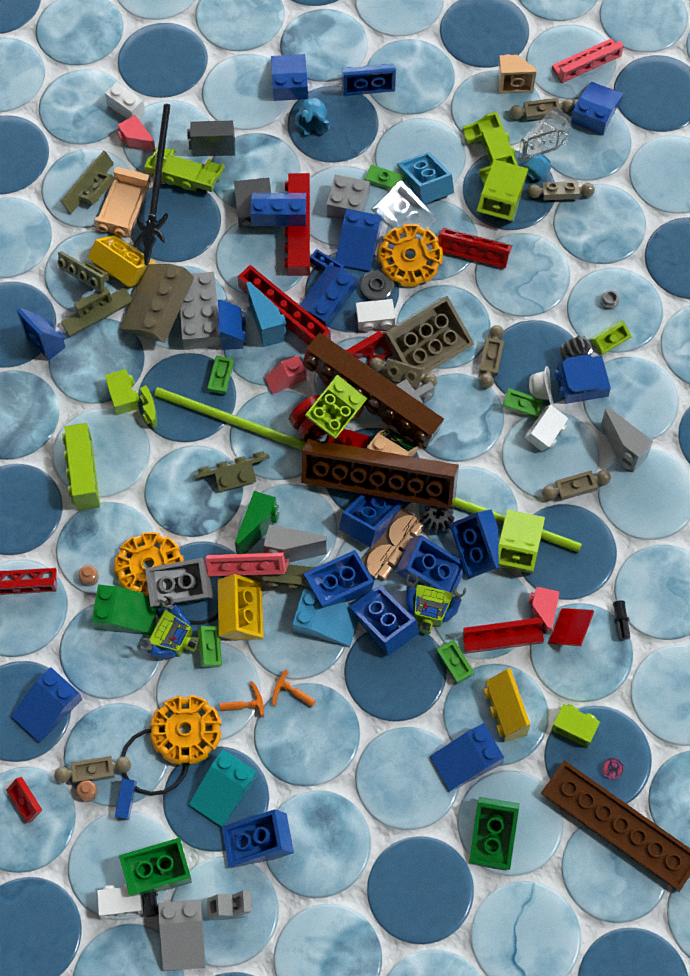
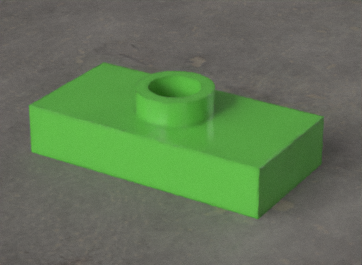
M371 165L365 181H370L371 185L398 193L404 181V175Z
M216 355L207 388L208 392L227 394L235 363L233 358Z
M508 388L502 407L537 419L540 415L543 400Z
M200 626L198 628L201 667L222 666L219 626Z
M454 640L436 650L456 684L474 675L475 672Z

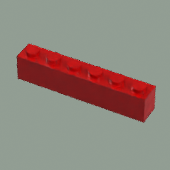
M288 173V180H285V191H288V193H306L307 195L306 226L284 227L285 237H288V242H284V252L288 253V258H284V269H288V276H310V173Z
M249 265L237 276L238 286L247 294L246 283L251 282L278 307L280 315L284 314L285 326L305 343L310 345L319 332L331 340V331L253 266Z

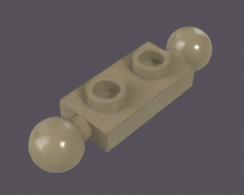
M558 98L524 102L523 108L519 105L511 107L509 114L513 119H520L525 115L526 121L561 116V110L565 113L572 112L575 108V103L571 99H565L562 103H559Z
M542 182V188L532 184L527 189V194L530 198L535 199L543 195L544 200L579 199L580 194L584 197H591L595 192V188L591 183H585L579 187L578 182Z
M494 325L490 328L489 334L491 338L486 337L479 369V373H483L479 379V383L483 388L492 387L494 384L493 376L498 375L504 340H499L503 337L504 330L499 325Z
M378 357L371 359L369 367L376 372L384 371L383 377L397 382L407 379L411 386L417 388L420 382L423 385L431 382L434 387L437 384V378L434 374L422 375L424 369L390 358L387 359L385 364Z
M591 470L555 481V488L550 485L543 488L542 497L547 501H551L559 494L560 499L565 500L596 491L598 489L597 483L607 485L611 481V475L608 471L601 470L594 476Z
M112 756L71 762L70 770L66 767L57 768L54 772V778L59 783H65L70 778H73L74 784L85 780L96 781L115 778L114 771L117 770L120 773L128 772L131 768V761L127 757H120L116 762H113Z

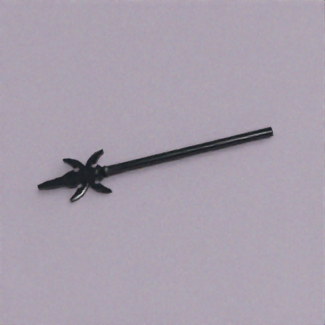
M167 103L163 105L148 220L145 222L147 225L145 226L137 218V225L143 232L138 235L133 244V247L136 248L143 241L145 246V265L149 264L152 248L156 241L155 235L165 243V237L159 229L165 224L168 214L165 213L158 221L156 220L171 106Z

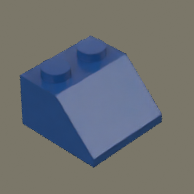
M222 299L218 300L221 350L244 349L243 342H247L246 330L243 331L242 326L246 325L245 314H242L241 307Z

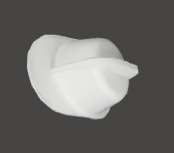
M546 366L545 371L530 376L529 389L534 397L549 400L550 404L554 407L550 371L548 366Z

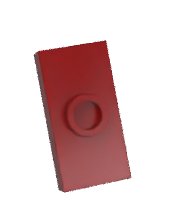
M22 777L16 778L6 791L25 822H33L41 813L42 808Z

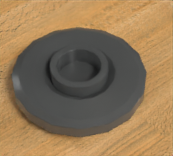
M374 270L362 277L360 289L364 297L369 300H385L393 293L394 282L382 271Z

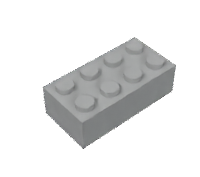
M214 272L192 273L194 276L193 282L180 308L184 350L221 347Z

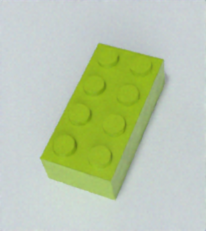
M81 423L64 426L65 433L62 434V440L66 450L64 451V458L68 467L66 468V475L70 484L68 492L72 505L76 504L78 511L99 508L101 506L93 441L88 424Z

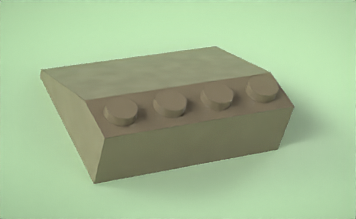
M148 264L119 330L165 343L194 276L185 267L173 264Z
M448 296L439 298L382 333L384 335V342L391 350L395 359L423 368L422 375L427 374L474 345Z

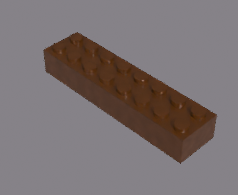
M320 332L307 347L303 364L309 371L316 372L322 380L330 383L338 375L367 398L363 405L368 412L381 417L385 424L394 426L401 435L411 438L417 446L427 448L438 433L444 421L443 417Z
M308 439L302 450L301 483L452 509L456 498L459 465Z

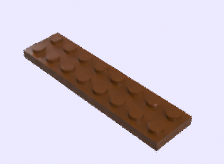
M565 760L541 792V795L670 887L680 892L690 877V848Z

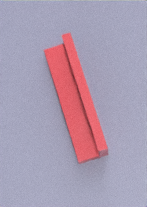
M611 38L553 64L552 69L560 81L564 83L621 57L624 45L621 41L615 43Z
M284 553L207 555L205 558L208 576L285 574L289 566V558L284 559Z

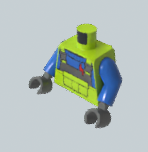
M409 574L407 575L406 582L409 586L406 589V603L409 612L414 615L416 621L421 622L420 632L430 634L433 625L441 627L443 622H448L457 614L462 601L461 597L465 595L466 588H464L462 594H459L457 592L459 585H457L452 593L417 584V575L416 580L410 582L408 580Z
M164 596L168 600V604L165 605L163 602H160L159 605L162 608H168V611H164L150 639H140L141 642H144L145 647L137 646V649L139 651L147 650V653L158 659L179 657L185 648L195 652L199 641L190 638L193 633L190 621L185 613L177 605L173 604L172 597Z

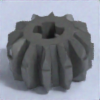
M577 336L576 338L566 340L561 345L560 354L562 359L565 360L569 357L581 355L591 356L593 350L591 343L585 336Z
M426 505L425 512L422 513V518L424 519L422 523L423 525H428V531L434 529L435 534L438 533V530L444 533L446 528L450 529L449 524L454 522L455 517L452 516L454 511L453 509Z

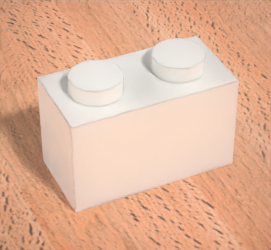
M118 82L105 93L107 105L126 119L134 115L139 119L145 113L143 100Z
M393 299L356 303L358 331L387 330L395 326Z
M549 405L543 409L524 438L540 451H544L547 448L551 449L557 441L555 439L556 436L565 430V423L568 418L552 405Z
M126 884L120 888L109 885L102 887L103 890H97L99 916L101 919L143 914L142 894L130 897Z

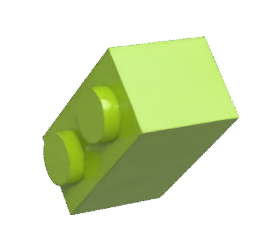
M127 369L106 374L105 378L116 415L137 410V402L140 399L137 391L132 389L135 383L133 376L128 375Z
M563 704L551 730L588 748L600 721L592 714L579 712V709L573 705Z

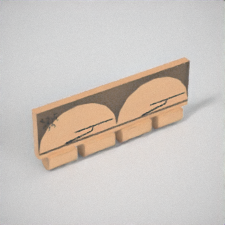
M403 508L400 509L382 537L362 559L371 577L376 580L378 577L382 580L388 577L393 570L388 564L395 567L403 555L400 550L405 551L410 538L418 536L425 526L420 523V518Z

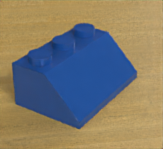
M394 64L341 68L343 95L394 92L396 85V68Z
M252 193V226H306V193Z
M328 265L300 306L328 328L357 288V277L342 268Z

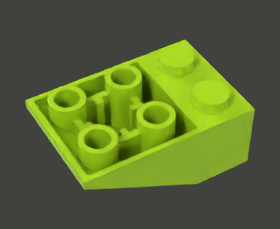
M493 160L481 193L477 212L514 221L528 168Z
M337 375L305 416L332 438L336 439L367 398Z
M507 509L498 545L499 567L530 574L534 573L545 517Z

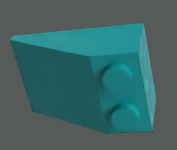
M222 750L209 768L189 806L220 827H224L258 778L257 771L225 750Z

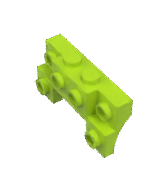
M497 112L486 114L478 121L463 126L462 131L467 144L481 141L491 166L493 160L518 166L514 147L509 144L508 132L504 131ZM491 166L479 169L483 185H485Z
M158 146L144 166L146 173L155 174ZM165 148L161 175L165 183L169 185L174 184L186 190L196 191L199 188L209 192L213 191L216 182H219L225 169L224 163L220 165L208 159L203 168L200 163L174 156L176 153L174 148L172 150Z

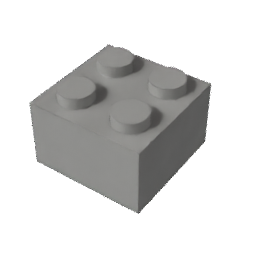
M335 174L327 201V216L344 219L346 209L365 212L370 194V181Z

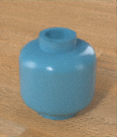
M543 154L532 155L524 168H528L527 177L532 181L535 179L543 180L551 169L550 160Z

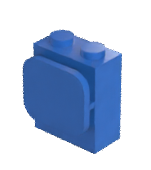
M590 355L569 357L564 362L558 363L554 375L556 381H559L560 398L564 399L565 404L609 397L611 387L602 355L595 357Z

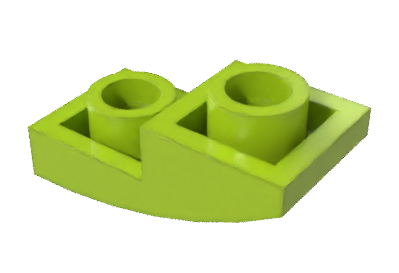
M145 385L140 388L141 396L139 397L144 405L142 406L144 411L142 417L147 425L151 424L153 429L157 427L155 405L152 395Z

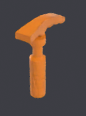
M285 669L274 690L273 706H276L280 689L283 688L289 690L295 697L313 707L316 702L315 699L298 688L295 689L290 686L289 682H285L289 671Z
M250 681V685L255 692L256 701L220 703L221 711L258 707L261 717H264L263 700L253 681Z

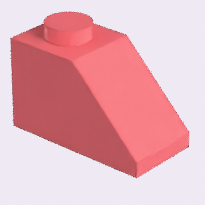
M136 115L117 125L119 131L117 133L118 138L121 142H125L128 147L149 151L155 150L154 139Z
M296 355L280 362L265 377V380L272 394H275L307 380L306 369L300 357Z
M536 587L535 593L531 592L528 604L532 605L531 612L535 618L542 617V628L546 634H550L559 591Z

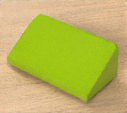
M618 321L589 340L597 351L603 355L632 336L625 322Z

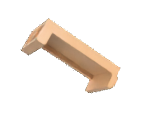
M115 167L113 171L115 180L111 185L100 215L95 217L94 222L96 229L101 232H110L120 237L130 238L151 186L150 176Z

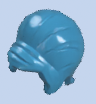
M309 98L300 105L299 112L295 117V125L304 131L305 136L309 135L312 130L318 134L329 131L331 124L326 120L327 110L323 102L317 98Z

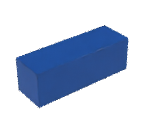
M318 249L310 256V263L323 271L328 265L344 269L342 264Z
M122 778L115 813L116 818L129 820L137 781Z

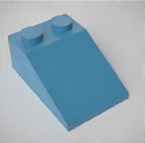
M430 152L397 163L412 193L422 205L454 193L452 174Z
M247 282L248 302L263 347L284 342V334H287L284 314L280 315L278 307L251 282Z
M303 589L292 624L293 632L350 647L358 619L349 609L350 605L342 602L321 607L313 591Z

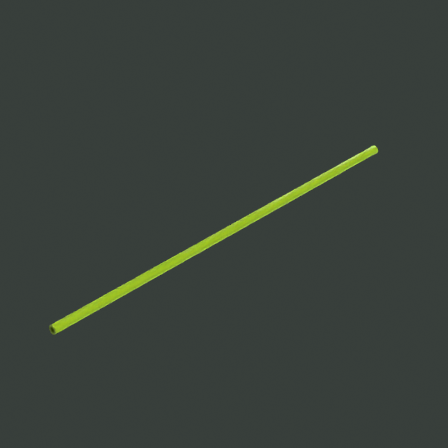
M157 387L154 396L294 448L303 450L306 444L303 440ZM457 497L453 504L454 507L473 514L489 510ZM492 511L495 521L503 525L506 515ZM544 529L542 530L541 539L579 553L582 546L581 543Z

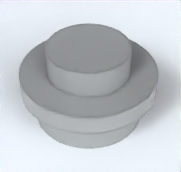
M612 290L605 292L601 297V303L606 308H615L620 301L618 294Z

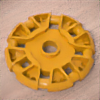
M403 224L402 227L391 229L382 238L383 242L378 247L377 259L378 263L382 266L381 271L393 282L400 283V286L417 287L418 284L423 282L426 284L438 273L437 269L442 265L443 250L439 246L438 238L429 229L421 228L417 224ZM405 233L406 237L400 239L399 235ZM419 234L422 236L421 240L415 238V236ZM389 244L395 245L393 250L388 248ZM430 245L433 249L428 251L427 246ZM407 251H413L415 253V257L412 259H408L405 256V253ZM390 259L393 260V264L389 265L387 262ZM428 260L432 261L431 266L427 265ZM399 270L405 273L404 277L397 275ZM420 271L421 276L415 277L414 273Z
M144 532L137 537H130L121 545L119 554L115 556L114 573L118 576L117 581L122 588L141 592L149 597L146 572L143 566L144 562L152 560L154 562L152 567L182 562L184 558L179 552V546L168 536L163 537L157 532ZM145 543V545L138 548L137 544ZM160 543L162 545L159 549L157 547H154L155 544ZM132 554L131 559L125 558L126 555ZM171 554L173 558L167 559L166 555ZM130 569L131 573L125 575V571ZM137 581L142 584L141 587L135 586Z
M179 695L165 701L163 706L154 712L150 721L151 734H149L154 750L157 753H161L166 761L176 765H182V763L193 765L208 758V754L212 750L215 751L222 735L220 731L222 722L217 710L211 707L205 699L195 695H189V697ZM182 705H189V709H182ZM201 710L205 712L202 717L198 714ZM168 711L173 713L170 718L165 715ZM189 725L191 727L190 732L186 734L181 733V726ZM206 726H212V731H206ZM165 727V732L159 733V728ZM202 741L207 744L203 749L199 747ZM168 742L172 746L169 750L165 747ZM182 750H189V755H182Z

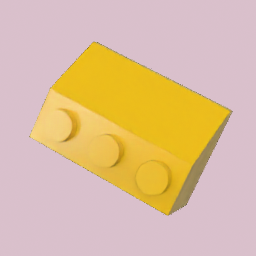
M116 235L95 239L88 255V259L95 266L104 269L108 275L116 277L121 281V284L127 287L140 284L148 266L144 264V254ZM151 259L149 261V264H157Z
M232 574L218 580L220 637L231 640H257L264 638L261 582L237 574Z
M508 668L486 680L485 688H483L486 700L489 699L491 707H489L491 716L496 718L498 723L496 725L497 734L503 738L504 742L527 736L531 725L512 670Z

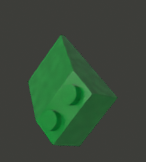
M257 491L253 492L235 540L236 554L248 552L267 534L269 524L273 525V523L278 522L280 513L278 512L279 505H277L276 497Z
M98 584L92 624L94 629L152 635L157 607H151L149 597L141 592L118 586Z
M479 797L469 863L510 870L520 803Z
M180 837L119 855L130 897L173 889L192 883Z

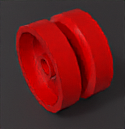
M321 395L307 398L296 406L289 415V422L294 429L298 430V434L304 442H307L308 439L317 440L326 434L324 430L305 416Z

